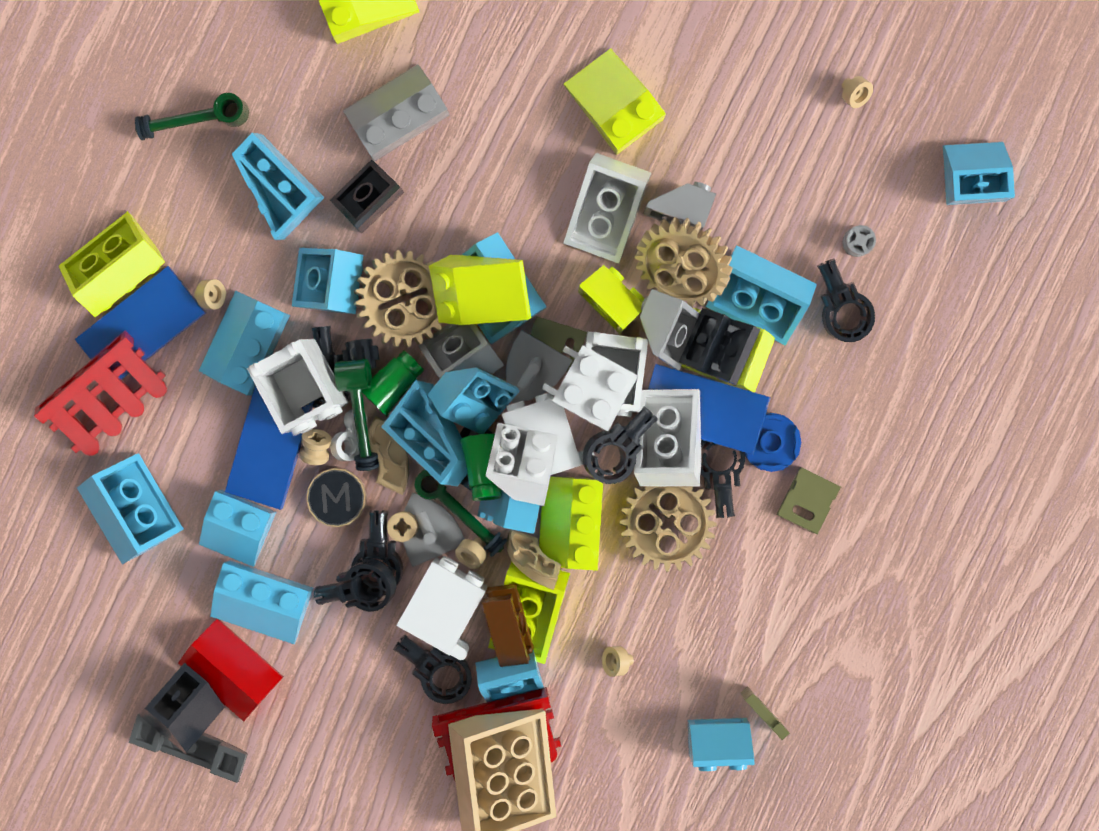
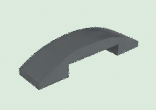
M140 714L137 715L128 743L152 752L161 751L210 769L211 774L236 783L239 782L248 753L219 738L203 733L185 754L140 717Z

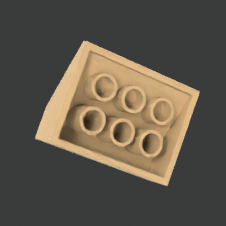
M543 709L475 715L448 724L462 831H520L556 817L546 714Z

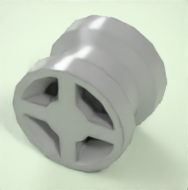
M858 225L845 233L842 241L843 248L851 256H864L873 250L876 237L871 228Z

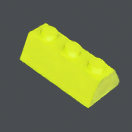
M127 211L58 267L72 296L96 317L101 312L108 310L125 293L131 292L148 275L155 273L165 261L156 245Z
M550 476L545 504L541 507L539 548L548 558L560 563L561 568L598 571L603 483L596 479Z

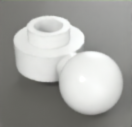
M351 409L344 416L345 432L335 434L331 440V453L339 461H353L354 457L359 454L353 410ZM342 442L345 443L344 451H342L341 448Z

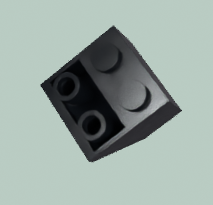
M184 663L139 716L186 754L225 706L209 683Z

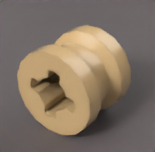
M311 429L303 433L301 439L303 446L300 448L299 453L300 459L310 465L325 464L329 460L330 434L319 429Z
M407 511L394 514L387 524L388 534L398 542H405L413 538L418 532L419 527L415 515Z

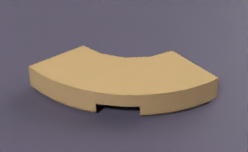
M375 416L368 434L371 450L378 454L379 472L376 483L403 495L409 477L407 452L381 427L385 421Z
M510 529L506 547L512 562L527 577L540 585L554 590L561 564L551 560L542 553L538 546V538Z

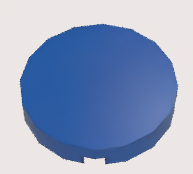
M767 413L754 455L745 453V456L749 463L760 470L769 472L784 470L796 460L800 453L802 444L800 431L786 416Z

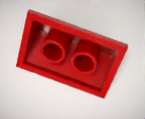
M216 619L190 645L178 662L180 666L184 663L206 680L220 701L243 722L284 677L219 619Z

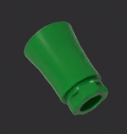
M403 350L397 356V359L394 357L372 377L371 388L362 390V393L387 417L395 404L417 380L416 378L424 372V369L412 356Z
M479 434L460 439L473 501L495 500L502 496L501 489L486 477L495 434Z

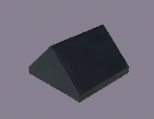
M370 160L330 201L363 233L404 191L379 165Z

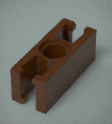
M509 584L487 587L486 595L488 598H483L481 604L499 666L529 664L530 657L528 654L533 652L534 646L517 585Z

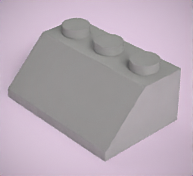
M419 64L343 110L374 162L449 116L447 107Z

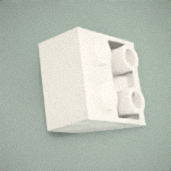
M498 423L486 477L513 500L544 506L558 435Z

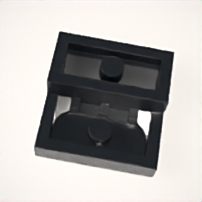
M702 308L679 363L737 385L760 329L731 319L725 314Z

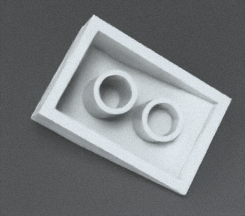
M595 153L589 162L563 244L619 263L652 173Z
M642 390L639 412L645 406L658 420L639 438L641 440L639 443L643 448L636 455L634 474L639 485L700 486V390Z

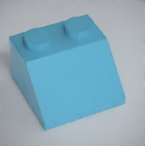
M299 248L292 307L356 314L357 306H354V303L359 300V295L355 294L354 290L359 289L360 286L357 280L361 277L363 271L364 255L337 249Z
M224 490L215 491L203 520L199 545L254 567L276 511L239 496L226 493Z

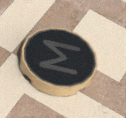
M332 468L322 471L313 478L307 490L306 501L310 513L317 521L326 526L341 527L351 524L360 516L366 505L367 494L364 484L355 474L347 469Z

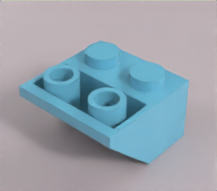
M1004 142L943 146L946 205L1006 202L1015 198L1013 165Z
M475 367L445 372L427 395L441 417L479 434H484L520 390L516 386Z
M747 718L688 720V748L693 767H698L699 771H715L717 766H729L730 770H745L747 765H755L750 722Z

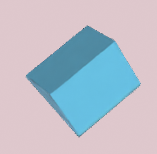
M534 650L531 654H528L530 657L529 664L500 667L497 657L475 663L479 691L486 702L544 688Z

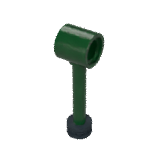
M223 93L216 98L213 108L151 120L149 115L135 117V130L140 140L154 138V132L215 119L218 122L222 121L230 127H239L247 121L249 108L246 102L237 95ZM231 103H236L238 107L236 114L232 117H226V107Z
M368 359L336 362L335 382L339 392H350L359 448V454L354 457L356 470L370 471L379 467L378 454L371 452L362 390L370 389L372 384Z
M425 469L422 470L415 479L414 486L417 494L428 500L439 499L486 543L483 549L485 551L488 549V552H491V557L496 553H500L504 549L507 539H502L500 532L494 536L445 490L447 488L445 485L439 483L437 490L431 492L425 490L422 486V480L430 474Z

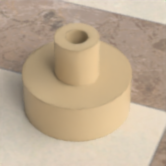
M857 76L853 79L847 78L842 83V99L852 108L863 106L873 93V85L862 76Z
M206 279L198 284L194 297L200 307L204 309H219L225 302L226 290L219 280Z
M478 537L474 540L464 539L456 548L455 555L465 566L477 569L487 557L483 549L485 543Z
M622 646L607 647L602 656L604 671L610 677L625 675L629 670V666L634 661L633 656L628 654Z

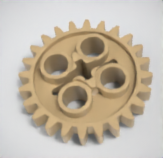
M677 217L673 218L671 224L666 219H663L659 226L654 223L649 231L646 230L637 246L638 252L635 255V259L639 260L636 269L644 270L640 279L650 280L647 286L648 289L656 287L659 292L687 301L688 305L692 308L696 300L701 306H704L707 299L713 302L717 295L721 296L733 270V267L729 266L732 257L725 255L728 249L727 246H718L721 240L720 236L714 238L710 236L711 228L702 231L701 222H698L693 227L690 225L689 218H686L684 223L680 224Z
M400 250L394 252L393 259L388 253L383 254V263L377 258L372 261L375 270L370 267L363 269L368 278L359 277L357 280L363 285V288L354 290L355 294L362 296L361 300L354 303V306L363 308V311L357 315V318L366 317L367 321L364 323L363 328L370 326L374 328L371 337L381 333L383 335V344L392 338L393 347H398L401 340H403L407 348L411 346L413 338L416 344L419 345L423 343L422 334L427 339L433 338L431 328L436 331L442 329L441 325L437 322L438 316L429 265L433 264L434 261L426 265L423 264V254L419 255L416 260H413L412 251H408L405 257L402 258ZM408 272L413 273L417 278V285L414 288L409 287L405 283L404 277ZM379 283H385L390 288L388 298H383L377 293V285ZM422 288L427 290L425 294L406 301L405 304L403 302L383 310L378 308L380 304L394 300L400 294L405 296ZM418 300L424 301L428 306V312L425 316L420 315L416 311L415 305ZM391 310L398 312L401 316L399 326H394L388 321V313Z
M645 486L646 490L643 492L638 488H634L638 497L636 499L627 497L626 500L632 506L631 509L623 508L621 510L624 514L628 515V519L620 521L621 525L628 526V530L622 532L621 536L631 538L625 545L626 548L634 546L637 548L633 557L636 558L643 554L642 564L644 566L652 560L654 561V570H657L660 564H664L666 572L670 571L671 564H675L677 569L681 571V562L686 561L689 566H693L692 556L702 559L703 556L699 551L700 548L707 550L711 548L705 542L706 538L715 539V535L709 532L708 528L717 526L716 522L708 520L709 517L716 514L715 510H706L705 508L711 503V500L700 499L704 492L703 489L694 493L692 491L694 486ZM665 495H673L677 499V505L674 509L668 511L660 506V501ZM650 504H654L667 519L672 517L676 519L673 522L674 526L688 539L687 543H683L671 529H661L663 522L649 508ZM650 515L654 517L656 524L652 530L643 531L640 529L639 521L643 516ZM686 516H692L698 521V527L693 532H686L681 527V521ZM668 536L674 538L677 543L675 550L670 553L663 552L659 546L660 541Z

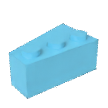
M251 133L232 153L248 188L252 190L259 204L258 208L261 214H264L274 240H285L324 199V196L263 134Z
M415 380L381 427L440 484L458 486L468 473L460 443L462 437L454 422L441 417L427 394L434 387V384Z
M501 490L502 496L499 499L480 501L478 517L485 518L487 521L493 520L494 524L503 528L534 534L540 505L513 500L503 490Z

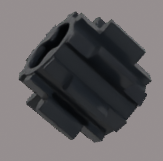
M372 339L345 342L346 350H342L343 361L368 359L370 368H376L375 360H380L378 346H373Z

